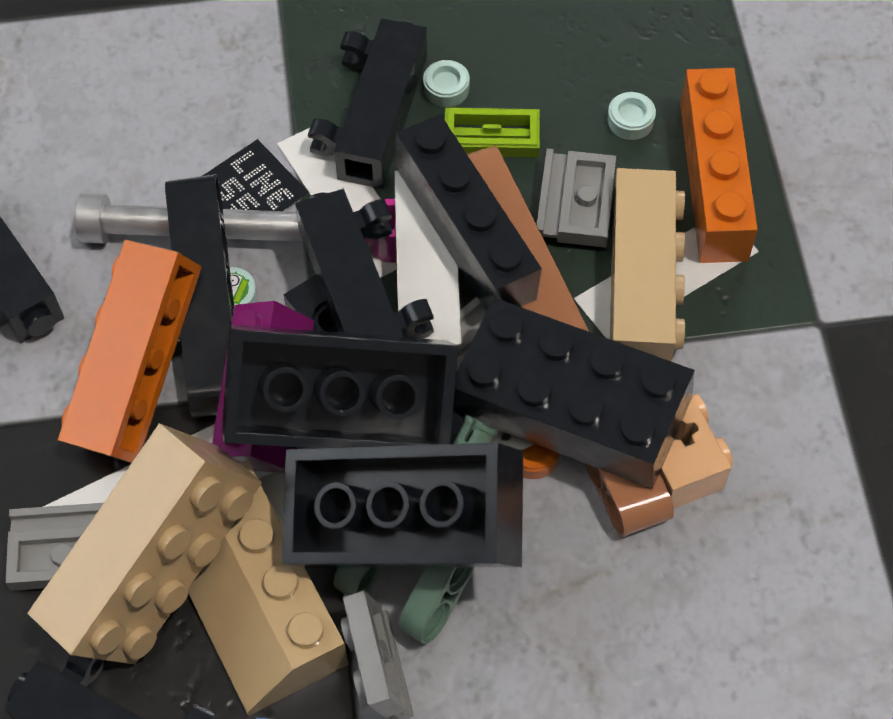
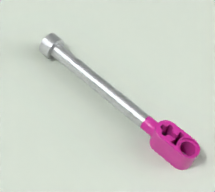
M81 193L77 199L75 231L79 242L106 243L110 234L170 236L167 207L110 204L107 194ZM385 199L392 215V219L388 221L393 233L380 239L365 238V242L367 245H371L372 252L380 260L397 263L395 199ZM223 209L227 239L303 242L298 228L296 212Z

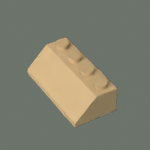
M248 459L240 463L244 468H246L255 477H257ZM261 485L253 495V502L249 510L234 522L221 541V547L217 556L202 568L188 588V594L248 716L349 665L345 643L305 567L282 564L283 526Z

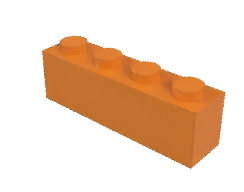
M687 69L680 109L699 262H749L758 229L735 69Z
M124 240L120 255L115 259L112 266V279L104 303L98 309L95 317V330L87 353L79 365V377L70 404L65 408L62 415L59 441L126 462H133L144 445L202 266L179 252Z

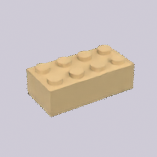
M159 423L27 614L70 655L136 664L140 658L152 649L157 639L156 634L170 614L185 602L189 593L188 588L202 568L217 556L221 547V541L234 522L249 510L253 502V495L262 484V481L219 446Z

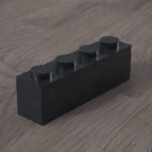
M436 115L397 132L395 168L486 312L493 298L519 307L537 300L542 271L541 266L442 115Z

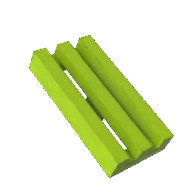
M445 108V121L467 154L495 145L502 157L539 158L540 109ZM454 125L483 126V128L454 127ZM502 126H530V129L502 128Z

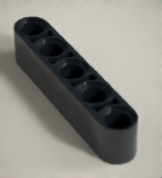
M216 174L165 182L171 251L179 252L202 266L180 332L186 392L192 418L217 415L228 349L229 325L232 324L234 312L223 203Z

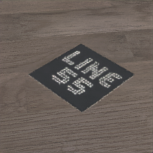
M258 139L202 175H217L223 209L284 211L309 194L302 184Z

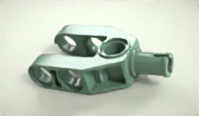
M466 415L465 421L453 444L491 443L498 431ZM425 567L402 611L399 629L423 644H428L434 640L446 624L475 567ZM337 568L333 581L334 588L347 596L363 590L368 592L375 583L382 568Z

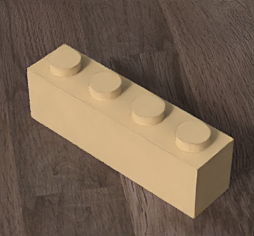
M617 168L612 211L610 339L672 362L674 349H683L685 338V319L676 318V305H683L685 293V276L676 275V262H683L685 249V233L676 232V220H683L685 192L676 191V171Z

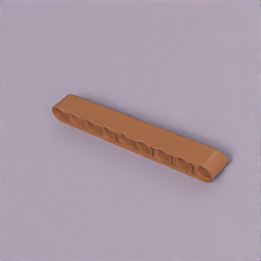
M494 145L467 154L542 268L537 300L522 306V308L589 332L499 149ZM584 463L610 520L621 537L628 536L674 517L671 497L660 473L653 489Z

